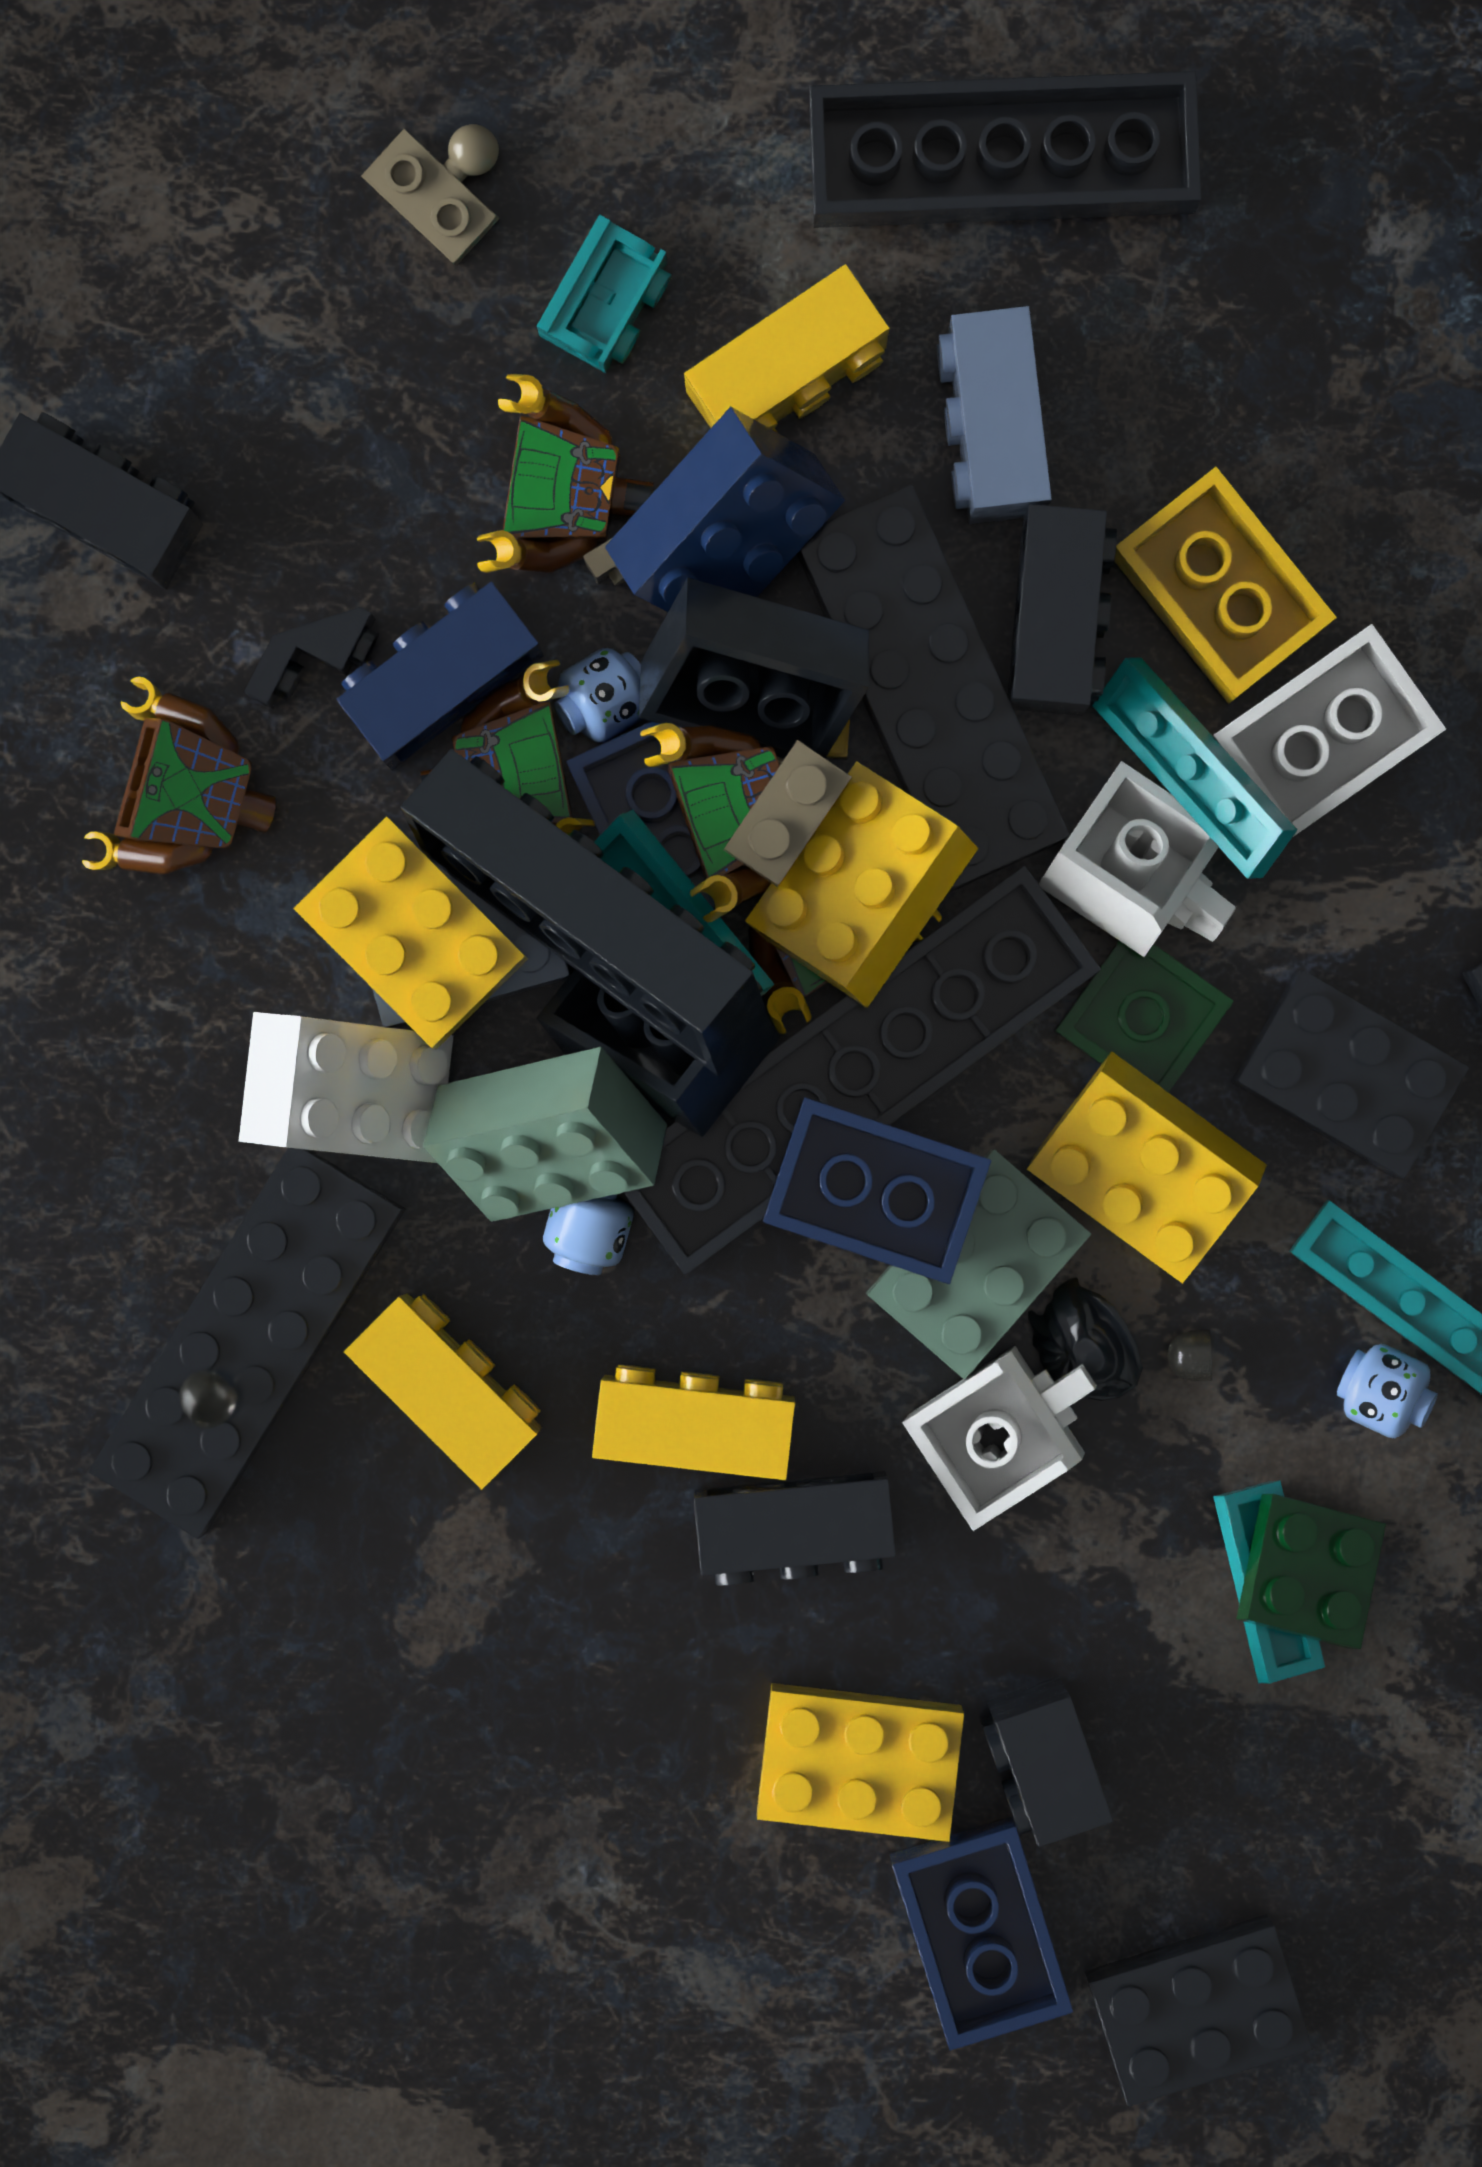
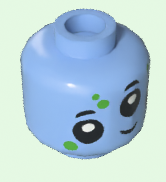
M602 648L564 670L560 674L558 687L568 685L570 690L565 697H561V699L554 703L556 713L564 727L572 735L582 732L592 741L604 743L642 721L643 719L639 718L641 664L629 652L619 654L613 649Z
M609 1195L563 1207L551 1208L543 1235V1242L549 1250L555 1253L553 1258L555 1264L584 1274L601 1275L603 1267L614 1266L622 1259L634 1217V1210L629 1203L617 1197V1195Z
M1378 1344L1370 1348L1367 1353L1361 1350L1356 1351L1341 1379L1337 1396L1345 1399L1344 1412L1350 1420L1386 1437L1396 1438L1404 1434L1411 1424L1420 1428L1424 1426L1434 1407L1438 1393L1428 1389L1430 1369L1427 1364L1388 1345Z

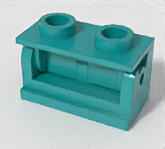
M599 214L537 324L539 336L604 373L607 372L613 359L623 364L641 332L640 329L633 326L644 304L655 308L672 277V274L664 270L668 263L667 252L660 249L659 253L656 254L654 252L655 247Z

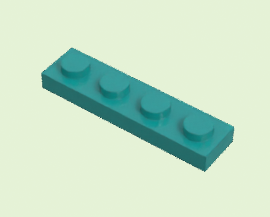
M1141 657L1125 658L1105 686L1103 695L1099 696L1098 702L1095 701L1092 706L1247 879L1263 878L1298 829Z
M1327 1200L1289 1252L1482 1395V1314L1334 1203Z

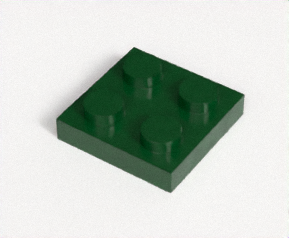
M1118 941L1100 966L1101 970L1092 977L1054 1031L1101 1065L1111 1051L1169 1093L1234 1001L1155 944L1152 945L1145 957H1143L1121 941Z
M1262 1494L1236 1620L1348 1649H1361L1386 1524L1276 1494Z

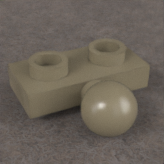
M477 124L465 125L452 135L448 145L449 158L442 164L407 130L403 129L361 177L453 264L458 265L500 219L462 183L468 175H482L495 165L499 155L497 139L484 126Z

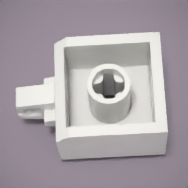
M1122 761L1039 882L1043 890L1143 957L1150 950L1167 923L1179 929H1183L1185 926L1213 942L1236 909L1233 904L1211 888L1213 883L1202 873L1218 849V845L1172 794Z
M1013 1346L968 1375L965 1380L962 1379L909 1413L903 1421V1425L974 1531L1067 1472L1083 1459L1085 1452L1067 1426L1077 1419L1070 1405L1095 1390L1097 1385L1083 1364L1056 1381H1053L1046 1369L1035 1376L1016 1346ZM989 1423L994 1430L1004 1427L1008 1431L1009 1435L1004 1442L1006 1450L1001 1452L995 1444L986 1448L981 1445L980 1439L985 1433L984 1424Z

